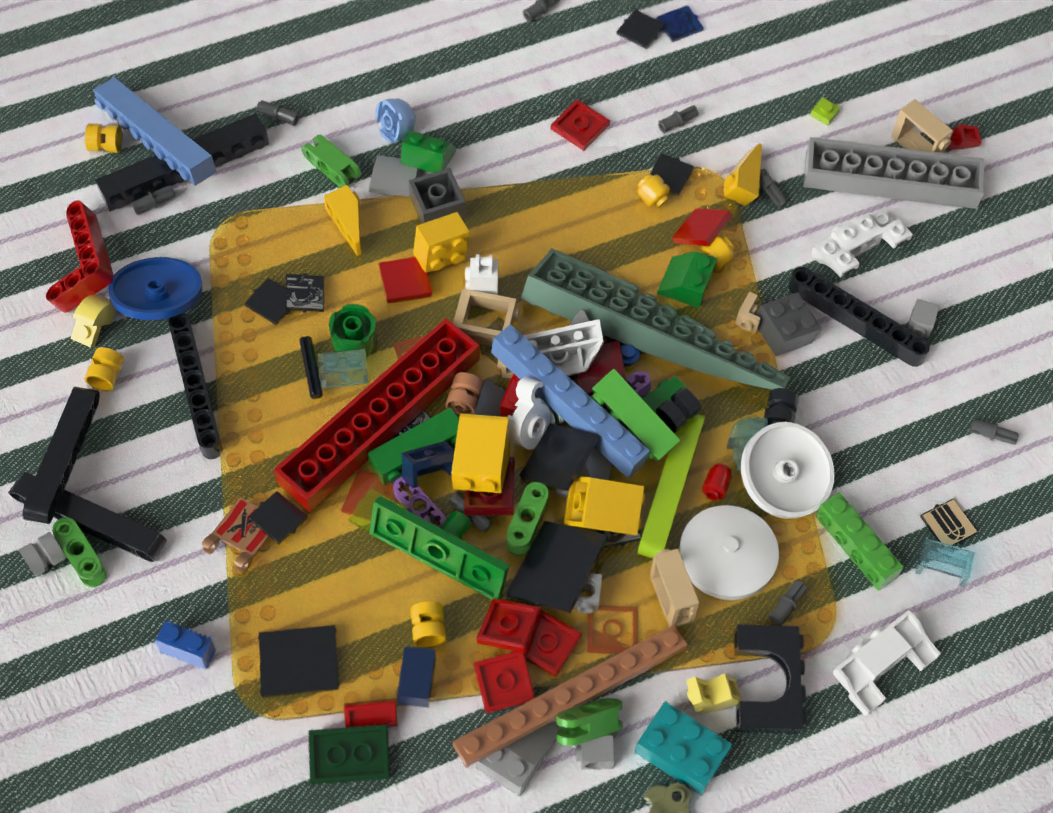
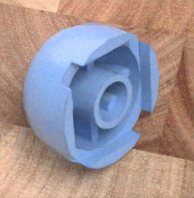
M395 98L386 99L377 104L376 122L381 123L382 129H379L386 141H401L405 139L409 131H413L416 115L407 102Z

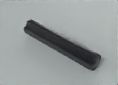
M310 336L301 337L299 342L310 397L312 399L321 398L323 392L312 338Z

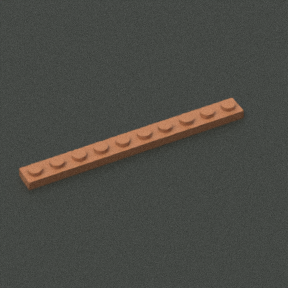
M672 625L453 741V747L467 768L556 720V715L559 712L584 705L686 650L688 644L675 626Z

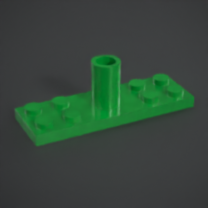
M378 496L374 501L369 534L491 600L493 598L500 599L502 596L510 565L462 540L471 527V522L466 515L453 511L441 526L437 527L381 496Z

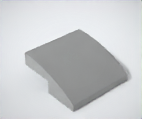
M378 155L372 172L369 192L410 197L408 180L417 178L420 169L401 164V158Z

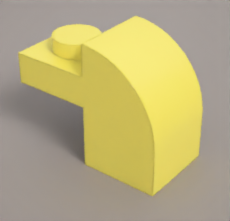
M96 294L89 295L82 300L73 315V318L77 320L71 339L88 347H95L102 325L111 324L116 311L110 299Z
M727 674L708 681L698 677L686 680L689 688L687 689V695L690 702L694 705L696 713L724 710L742 701L736 678Z

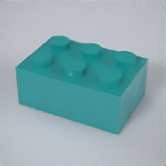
M664 701L638 740L635 753L702 796L728 755L732 744Z

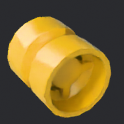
M97 123L87 124L85 130L87 151L101 152L104 149L107 153H120L123 142V133L120 125L107 124L103 127L102 124Z
M97 348L91 360L92 365L89 366L84 377L85 382L101 391L113 390L118 379L117 373H120L125 361L124 357L110 348Z
M434 601L413 605L410 609L411 620L414 625L412 628L414 645L434 647L443 644L446 641L445 625L442 623L444 621L443 605Z

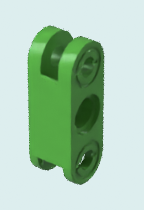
M320 134L312 139L314 146L306 143L301 147L305 158L339 187L349 186V178L358 179L362 174L360 168L352 159Z
M533 482L527 485L507 530L506 547L509 553L514 556H524L528 553L546 512L549 491L540 482ZM531 517L533 520L527 522L522 520V518Z
M69 517L57 520L52 527L53 535L85 586H100L106 579V571L79 526ZM84 550L81 554L75 555L77 551Z
M604 698L559 712L556 715V723L564 728L557 731V742L568 746L578 745L622 730L623 722L618 719V711L623 708L622 701L615 698Z

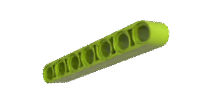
M697 414L693 419L689 418L687 424L675 433L680 441L669 450L637 552L639 555L653 559L654 555L666 547L704 424V415Z

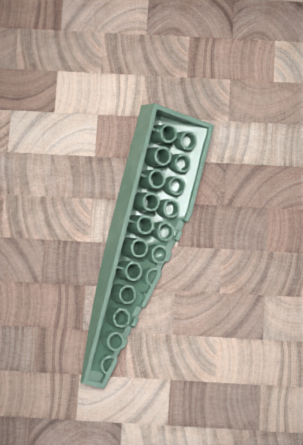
M553 248L550 249L527 277L522 299L532 305L547 309L552 314L565 317L570 321L583 309L590 321L600 319L603 335L617 341L619 340V342L626 345H631L645 353L713 376L771 390L777 388L785 389L790 379L789 376L766 362L759 364L751 353L747 351L741 353L734 349V343L726 339L724 342L716 338L717 333L689 316H679L672 306L668 304L662 306L657 303V297L652 294H642L639 292L640 287Z

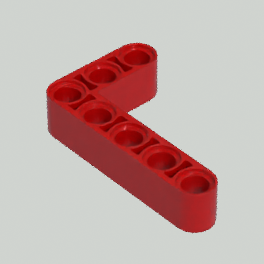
M80 200L73 201L66 209V216L80 267L52 285L46 293V299L64 313H68L79 306L87 296L95 295L111 283L114 277L96 214Z

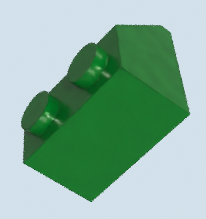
M409 131L402 142L401 164L431 173L445 170L456 152V147L451 142L440 138Z
M697 251L673 256L657 294L700 309L714 275L717 258Z

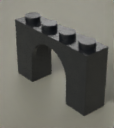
M741 624L736 626L734 630V656H761L769 658L781 667L786 679L785 692L781 698L775 701H739L736 705V732L799 734L803 727H806L807 714L806 711H802V701H805L806 688L805 685H801V675H804L805 663L804 660H800V650H803L804 638L802 634H799V626Z

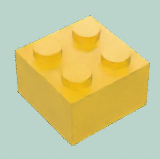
M458 212L416 226L413 254L425 273L438 271L445 266L458 264L465 260L470 231Z

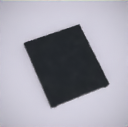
M550 423L519 476L526 480L540 482L547 486L569 491L598 441L599 436Z
M335 625L259 632L261 697L339 690L336 647L337 629Z

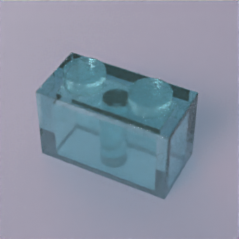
M365 349L318 354L322 388L369 383Z

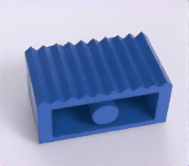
M169 620L164 623L155 640L160 653L204 670L207 669L216 652L211 637L207 638L206 635L197 634L192 629L188 631L187 628L179 627L178 624L174 625Z

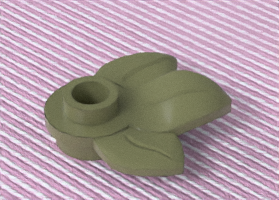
M673 783L668 787L655 785L648 789L643 796L648 803L652 804L649 813H691L688 808L691 793L682 783ZM675 791L682 793V799L678 802L672 798Z

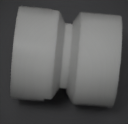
M50 531L39 537L37 544L29 543L19 549L20 554L35 577L46 572L49 564L55 566L67 559Z

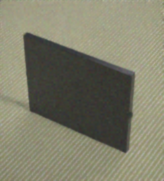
M544 521L506 593L507 597L571 613L609 538L608 535Z

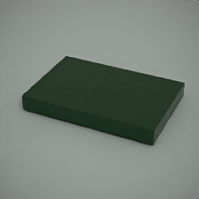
M388 725L308 730L311 785L390 779Z

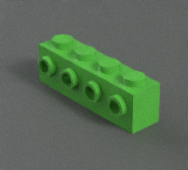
M615 369L611 370L591 389L594 393L591 397L601 407L605 405L610 410L609 414L619 423L621 422L635 438L650 450L648 455L650 461L653 458L656 461L660 460L680 441Z
M840 492L820 505L816 518L878 591L898 578L904 566Z

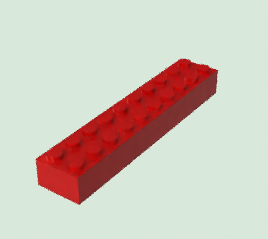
M445 318L275 467L273 471L276 482L311 513L369 460L368 452L393 439L452 385L457 373H466L480 360V345Z

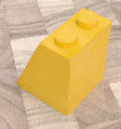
M460 414L451 471L453 489L502 493L511 453L509 417Z
M576 477L568 491L564 525L637 535L641 527V506L645 500L644 486L591 477Z

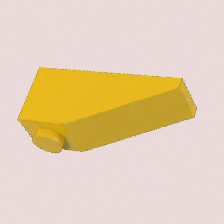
M758 143L745 153L724 181V197L747 206L759 196L762 144Z
M348 185L324 195L325 208L358 256L361 255L358 206L360 199L355 191L352 192Z

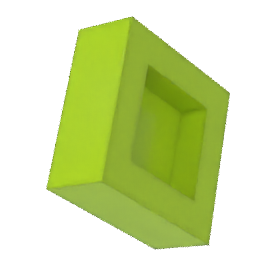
M822 97L812 109L810 116L829 125L839 113L840 107Z

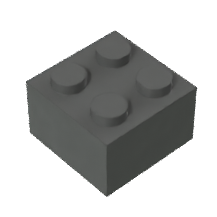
M451 168L408 180L409 195L422 224L458 212L461 219L466 217V201Z
M798 292L763 304L756 313V316L761 318L758 330L775 356L811 344L822 329Z

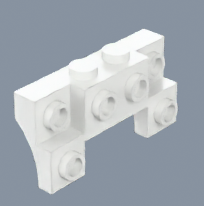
M882 209L872 215L866 213L861 217L856 216L848 224L837 226L832 231L831 237L813 246L811 254L818 263L827 265L841 278L845 272L859 267L860 263L855 258L856 256L879 245L881 239H884L894 249L906 239L909 241L913 234L900 219L894 221Z
M910 610L884 630L881 627L878 628L870 636L872 640L867 644L863 642L858 644L851 651L853 655L836 667L832 673L850 693L848 698L865 716L886 699L874 684L876 680L906 656L922 671L941 654L926 635L920 621Z

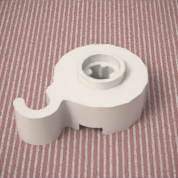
M523 377L518 382L516 395L519 400L515 404L518 407L514 411L513 416L508 415L512 443L526 449L536 448L551 422L548 406L544 405L540 398L535 397L536 389L543 387V382L530 377Z

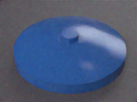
M153 257L132 262L118 270L114 274L108 290L113 307L120 313L140 320H161L177 316L192 308L200 299L203 287L200 273L191 264L175 258Z

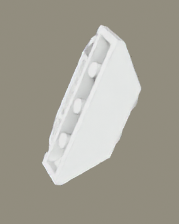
M600 319L524 335L528 341L567 376L586 373L604 344Z

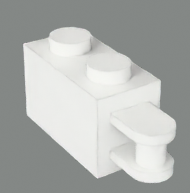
M476 254V258H471L470 267H466L465 270L466 289L498 295V259L492 258L491 254H489V257H480V254Z

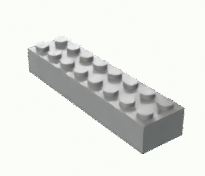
M810 137L805 157L803 187L977 209L984 194V158Z

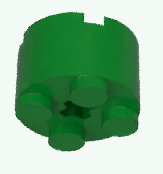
M347 304L342 306L341 310L335 311L331 315L329 331L335 352L347 358L368 357L377 343V328L374 315L365 306L359 304Z

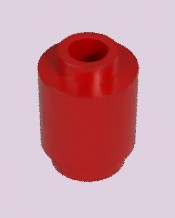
M718 463L709 469L702 486V492L708 499L716 501L725 497L732 480V471L728 466Z

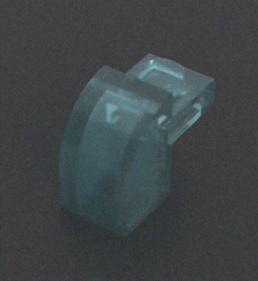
M744 418L732 427L726 449H733L732 460L736 461L737 470H741V458L747 442L755 433L767 426V418Z

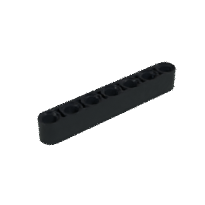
M797 267L793 270L789 282V290L792 294L798 292L808 304L908 365L918 367L924 363L930 350V345L924 338L810 269Z
M182 313L169 318L171 336L201 453L206 459H216L222 454L223 447L193 329L188 315ZM209 443H214L212 446H206Z
M73 387L25 501L22 514L23 520L45 524L52 522L97 410L100 399V392L98 390Z
M22 472L9 490V495L20 503L25 504L36 476ZM64 490L53 517L57 520L69 517L77 523L81 531L149 562L156 560L167 542V539L160 533L67 490Z

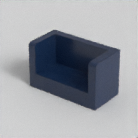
M446 441L401 453L402 478L412 488L418 487L417 477L444 469L452 477L451 471L455 450Z
M404 647L397 691L398 704L429 708L436 664V650Z

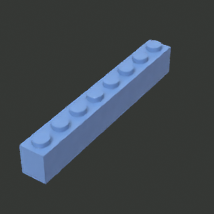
M115 77L93 89L96 96L94 101L100 110H105L112 120H117L124 130H129L136 140H141L148 150H153L160 160H165L172 170H177L184 180H189L196 186L217 173L213 158L208 152Z
M511 324L494 337L491 353L520 380L523 377H530L543 382V387L537 388L535 393L574 429L598 435L599 439L594 447L628 479L646 463L650 450Z

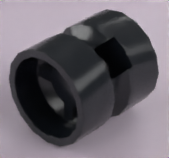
M680 388L670 397L671 401L666 400L656 409L657 416L674 433L686 425L689 418L693 419L702 411L697 398L686 388Z
M784 388L771 390L764 413L763 425L766 427L778 422L794 423L799 396L795 392Z

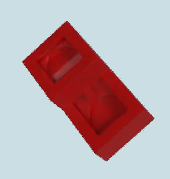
M958 124L955 129H952L951 143L946 150L980 146L982 142L978 126Z

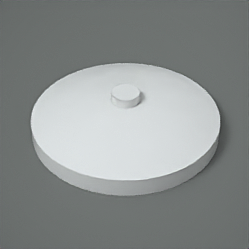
M791 422L773 423L755 433L744 448L741 458L743 483L752 500L767 513L784 519L801 518L818 510L820 505L830 496L834 484L833 461L823 441L808 428Z
M715 506L698 513L685 527L679 545V552L692 584L702 592L724 600L744 599L760 592L772 579L779 560L778 543L769 525L755 513L737 506Z

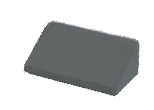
M485 380L474 415L500 417V404L506 390Z

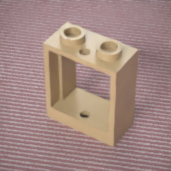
M914 99L900 109L891 137L905 149L944 153L951 143L950 137L953 130ZM914 124L935 141L934 146L913 129Z
M462 289L453 324L477 344L492 346L494 337L502 331L467 325L466 322L471 305L507 312L503 330L510 324L513 325V321H518L520 308H516L515 298Z
M670 549L661 550L654 555L650 578L669 627L672 625L678 627L692 623L698 610L699 600L678 549L671 551Z

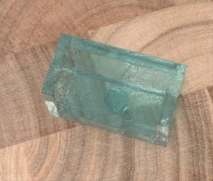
M926 538L919 551L915 573L920 575L924 568L960 578L959 586L964 587L970 579L975 552Z

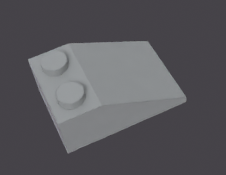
M549 723L476 762V769L520 797L556 742L557 731L561 729Z

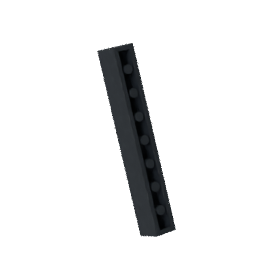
M256 113L192 139L212 156L215 167L222 166L231 160L241 158L250 152L269 145L267 130ZM156 155L95 180L99 193L109 212L122 208L132 201L148 195L149 191L153 193L168 185L172 186L185 181L177 170H172L165 160H160Z

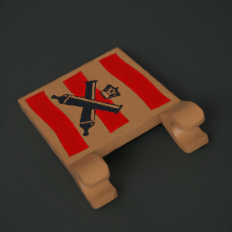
M240 497L214 531L202 541L203 551L207 554H212L221 540L242 552L235 560L236 570L242 573L246 572L255 555L269 538L267 534L248 520V516L258 506Z

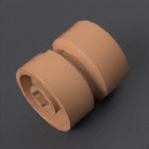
M457 373L445 403L446 408L451 407L454 413L459 416L461 413L474 414L484 382L473 374Z

